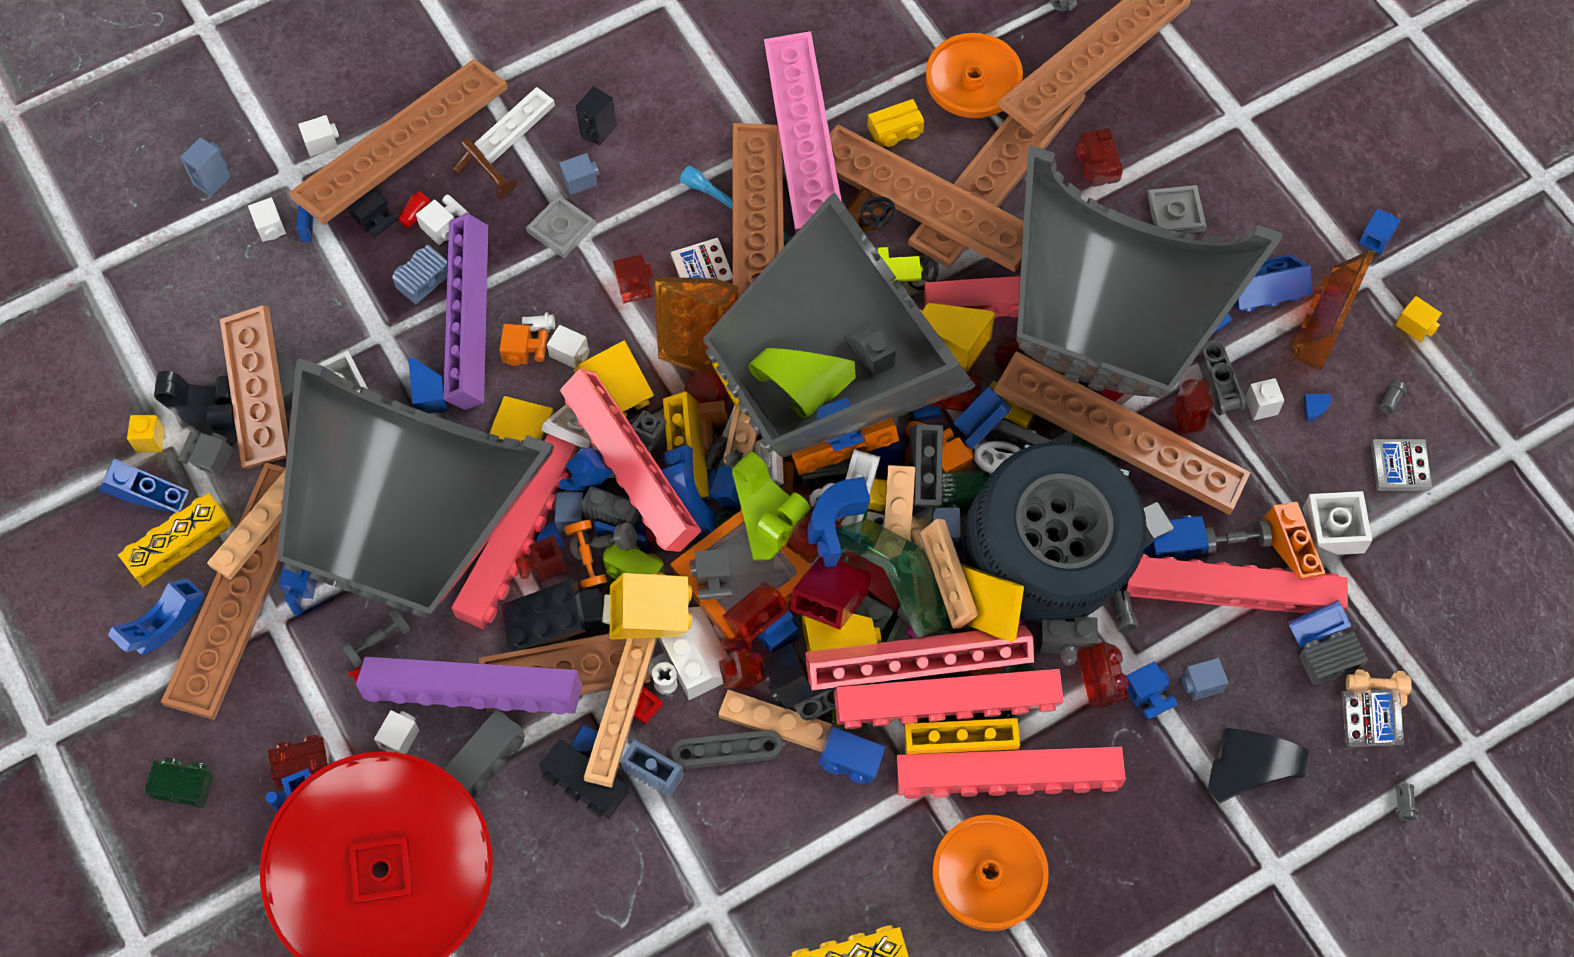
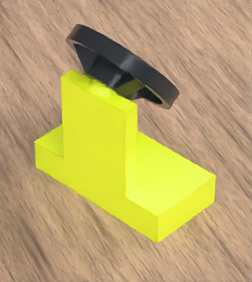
M888 247L878 248V253L896 276L891 282L897 279L899 282L907 281L912 288L922 291L925 284L914 286L912 281H936L939 267L937 262L931 257L889 258ZM929 260L932 261L934 265V272L931 279L928 277L929 269L927 267V264Z

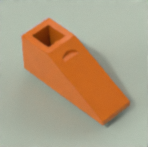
M1298 502L1273 505L1261 519L1267 520L1270 525L1272 534L1271 545L1299 579L1325 575L1326 573Z

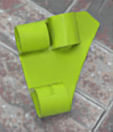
M766 348L748 364L749 371L757 380L766 382L771 379L793 399L790 402L792 409L803 419L809 418L818 407L836 397L856 378L855 361L804 351Z
M749 451L732 468V473L753 560H771L789 541L793 528L811 510V507L801 495L792 493L789 496L770 478L765 462L756 453Z

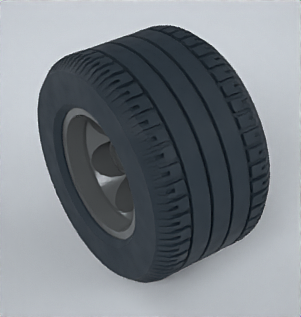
M1053 441L1031 445L1015 452L994 470L968 510L963 536L968 566L1023 585L1024 591L1020 611L1022 620L1041 624L1042 619H1065V622H1072L1075 617L1090 615L1105 604L1129 581L1143 556L1147 523L1146 516L1144 515L1145 511L1141 504L1142 501L1139 494H1137V490L1134 488L1135 486L1131 484V480L1124 474V471H1121L1120 467L1111 462L1112 460H1108L1106 456H1102L1101 453H1097V451H1093L1091 448L1088 449L1086 446L1076 445L1075 443L1071 444L1070 442L1056 441L1054 443ZM1051 505L1058 506L1061 513L1054 512ZM1026 513H1032L1036 517L1037 522L1029 520ZM1072 522L1079 523L1082 531L1076 530ZM1047 533L1053 535L1052 541L1047 538ZM1027 539L1032 541L1034 547H1032ZM1069 547L1075 548L1079 552V557L1072 555ZM1045 556L1052 557L1054 561L1047 559Z

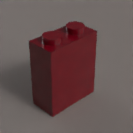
M819 557L793 588L790 610L841 630L868 595L871 573L839 560L836 566L825 567L823 557Z

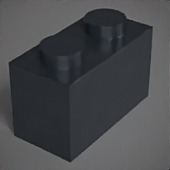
M593 86L575 107L580 135L586 141L594 142L600 146L615 129L617 123L613 97Z
M792 643L763 657L766 666L763 673L771 685L768 687L774 700L776 702L780 700L786 709L816 694L809 684L804 662Z

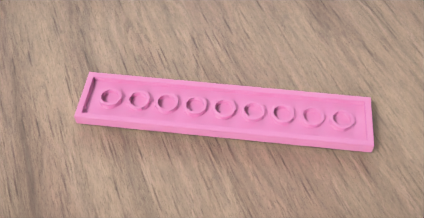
M811 31L764 39L796 233L834 192L841 200Z

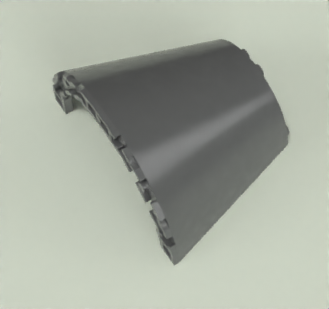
M1030 145L1027 159L1017 325L1019 348L1042 364L1064 374V379L1075 383L1082 381L1087 383L1088 387L1093 390L1102 392L1103 389L1127 395L1162 398L1163 395L1170 393L1281 241L1283 233L1257 225L1254 229L1246 232L1244 236L1231 235L1228 242H1223V236L1204 235L1202 241L1194 240V234L1178 233L1134 219L1111 208L1104 207L1092 198H1088L1087 202L1082 200V192L1070 182H1066V185L1062 183L1064 176L1056 170V153Z
M835 192L826 199L703 338L708 346V349L705 350L706 354L713 363L717 362L719 364L716 370L725 381L728 379L729 384L727 388L735 398L739 399L738 405L744 414L750 417L749 423L758 435L761 433L762 439L760 441L769 453L775 451L781 457L806 450L969 391L975 387L973 381L898 279L893 283L891 282L896 276ZM865 324L882 330L896 349L895 366L874 377L870 375L845 339L846 334ZM766 348L811 352L855 361L856 378L836 397L822 405L848 398L852 406L820 420H817L816 410L809 418L803 419L792 409L790 402L793 399L771 379L766 382L757 380L749 371L748 364Z
M298 358L295 367L277 560L286 563L284 569L298 574H300L301 570L311 572L309 578L331 586L336 581L335 587L405 612L412 608L411 614L427 619L429 614L434 615L553 453L554 446L551 443L527 435L525 440H521V443L519 440L506 437L504 440L499 439L497 435L488 434L445 420L395 400L384 399L382 395L364 387H361L359 393L355 391L356 386H354L353 382L340 377L322 365Z

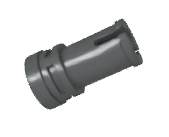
M1124 590V596H1122L1121 591H1117L1112 596L1117 614L1115 617L1117 631L1120 633L1133 632L1138 629L1139 625L1136 615L1132 610L1130 593Z

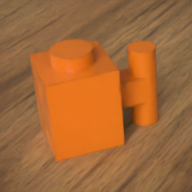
M504 324L499 350L502 362L511 366L528 365L530 352L535 353V361L543 362L548 332L540 330L538 331L537 339H532L529 326Z
M950 428L943 431L942 480L944 483L970 470L974 457L972 449L967 444H964L959 437L947 442V440L954 437Z

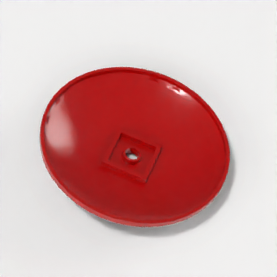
M380 751L352 755L337 760L309 776L288 796L278 810L266 835L261 854L260 888L264 908L278 938L295 957H449L468 938L486 905L493 874L491 838L486 821L472 796L460 782L439 766L427 760L397 752ZM380 862L387 863L389 867L387 875L383 878L375 877L373 872L375 865Z

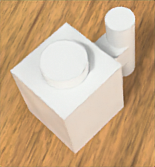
M446 195L442 199V202L446 205L445 208L434 199L416 214L420 228L438 245L449 240V221L454 220L455 216L460 217L469 213L450 195Z

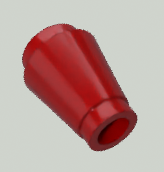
M417 191L415 195L412 194L398 217V221L405 227L410 228L411 225L418 221L416 214L432 201L423 193Z

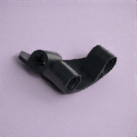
M160 371L156 374L154 397L159 403L200 433L209 436L212 433L222 435L227 438L226 443L230 446L238 441L228 376L217 377L215 386L189 384L179 374L172 371Z
M1234 728L1224 729L1218 758H1215L1212 763L1207 790L1221 804L1234 796L1264 784L1287 778H1303L1306 775L1309 750L1295 743L1267 734Z

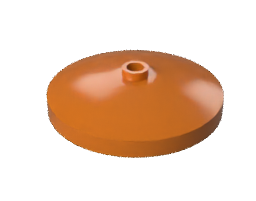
M981 33L960 34L943 41L930 55L926 67L927 88L935 102L948 112L966 118H984L1002 112L1003 110L998 107L999 100L1020 84L1023 79L1022 65L1015 51L1002 40Z
M997 815L975 816L955 825L941 840L935 853L932 870L935 891L944 908L959 922L983 931L1006 930L1026 921L1041 904L1049 877L1047 858L1036 837L1020 823ZM985 873H991L994 877L989 880L986 878Z

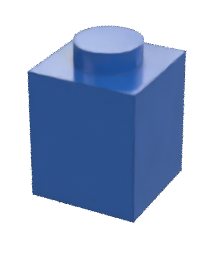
M1377 209L1365 228L1359 244L1381 255L1395 233L1400 219L1394 217L1391 213Z

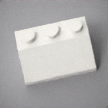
M701 607L688 608V612L692 614V625L683 636L657 638L669 663L675 667L677 678L688 700L738 677L706 613Z

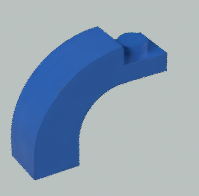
M684 445L665 452V468L661 469V471L701 529V532L691 541L692 543H697L716 529V513L703 502L697 491L693 473V449L688 445Z
M864 477L846 479L835 483L823 492L815 505L808 524V543H818V554L820 557H823L825 567L836 566L842 553L835 529V522L845 516L865 514L871 500Z
M187 578L169 582L159 601L147 614L135 621L113 626L108 636L125 652L137 650L141 655L149 653L169 641L187 624L198 609L205 594Z

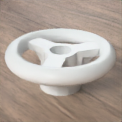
M1004 441L986 442L975 450L974 460L982 470L992 475L994 470L1005 459L1021 450V448ZM995 449H1005L1011 451L1012 453L1006 454L1004 452H998ZM984 452L990 458L989 464L982 459Z

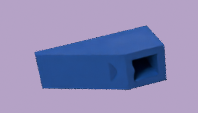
M113 459L99 488V491L123 501L170 513L181 511L189 493L187 489L116 459Z

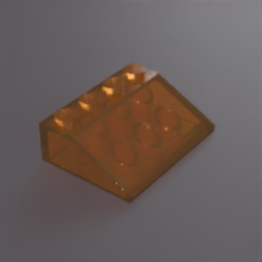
M1368 250L1334 266L1330 275H1324L1319 288L1324 290L1321 295L1316 293L1310 308L1315 310L1312 315L1307 313L1301 328L1306 330L1303 335L1298 333L1292 348L1296 349L1293 359L1322 370L1375 251Z
M656 277L654 279L658 359L722 382L711 359L705 352L708 346L703 338L738 300V286L716 278Z

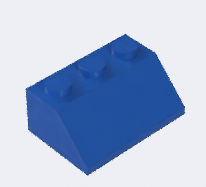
M1292 254L1267 259L1233 306L1240 311L1247 312L1255 310L1257 306L1265 305L1272 307L1279 305L1281 301L1289 300L1296 302L1303 300L1306 296L1313 295L1310 265Z

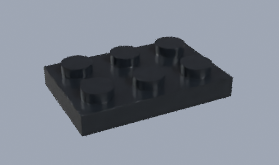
M574 579L566 580L501 604L509 652L546 646L586 631L578 584Z

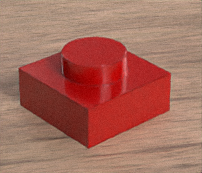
M642 687L634 717L646 726L664 706L663 702L645 687Z

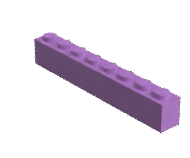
M469 213L449 221L443 396L444 400L463 410L484 403L488 225Z
M378 657L364 658L356 683L363 699L370 702L392 701L398 704L408 702L419 703L425 706L431 704L446 705L448 707L468 706L475 709L497 708L503 711H510L512 709L525 710L530 713L542 711L558 715L576 713L582 689V683L577 670Z

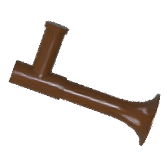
M469 137L461 142V146L466 151L457 163L453 165V169L456 172L462 173L465 166L473 158L498 188L497 198H503L514 190L517 181H508L502 177Z

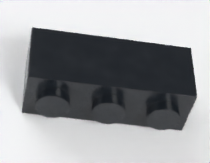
M559 738L539 764L543 774L542 778L554 787L557 784L565 789L564 793L573 801L578 802L580 799L588 805L586 808L596 817L600 818L603 815L610 819L629 794L627 784L617 777L614 779L612 788L584 781L589 758Z

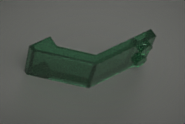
M869 519L836 528L842 552L841 556L853 551L884 568L917 639L952 626L931 563L922 547Z

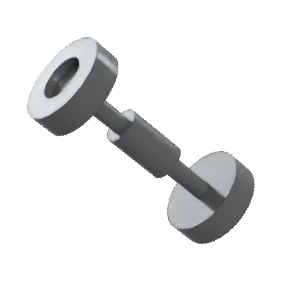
M1267 520L1257 521L1256 532L1252 533L1239 531L1226 533V536L1215 537L1212 527L1205 528L1209 542L1206 555L1216 553L1217 542L1226 541L1227 544L1245 542L1247 538L1257 537L1260 547H1268L1272 543L1271 528Z
M630 523L618 524L614 529V536H601L594 538L593 541L587 533L582 532L586 545L589 544L591 555L593 554L594 547H606L613 545L615 542L620 550L625 551L633 549L637 543L636 531ZM574 534L570 540V549L576 559L582 560L578 548L581 546L577 534Z
M396 608L388 613L394 623L384 630L381 628L367 637L365 639L366 642L354 650L348 641L340 646L355 668L363 664L357 654L367 647L372 648L387 637L386 634L398 627L403 635L411 631Z

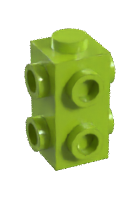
M614 543V545L608 546L604 552L603 560L606 573L614 579H617L623 573L652 575L654 572L657 574L662 572L665 574L663 561L654 554L650 553L647 555L640 551L637 545L633 549L622 551Z

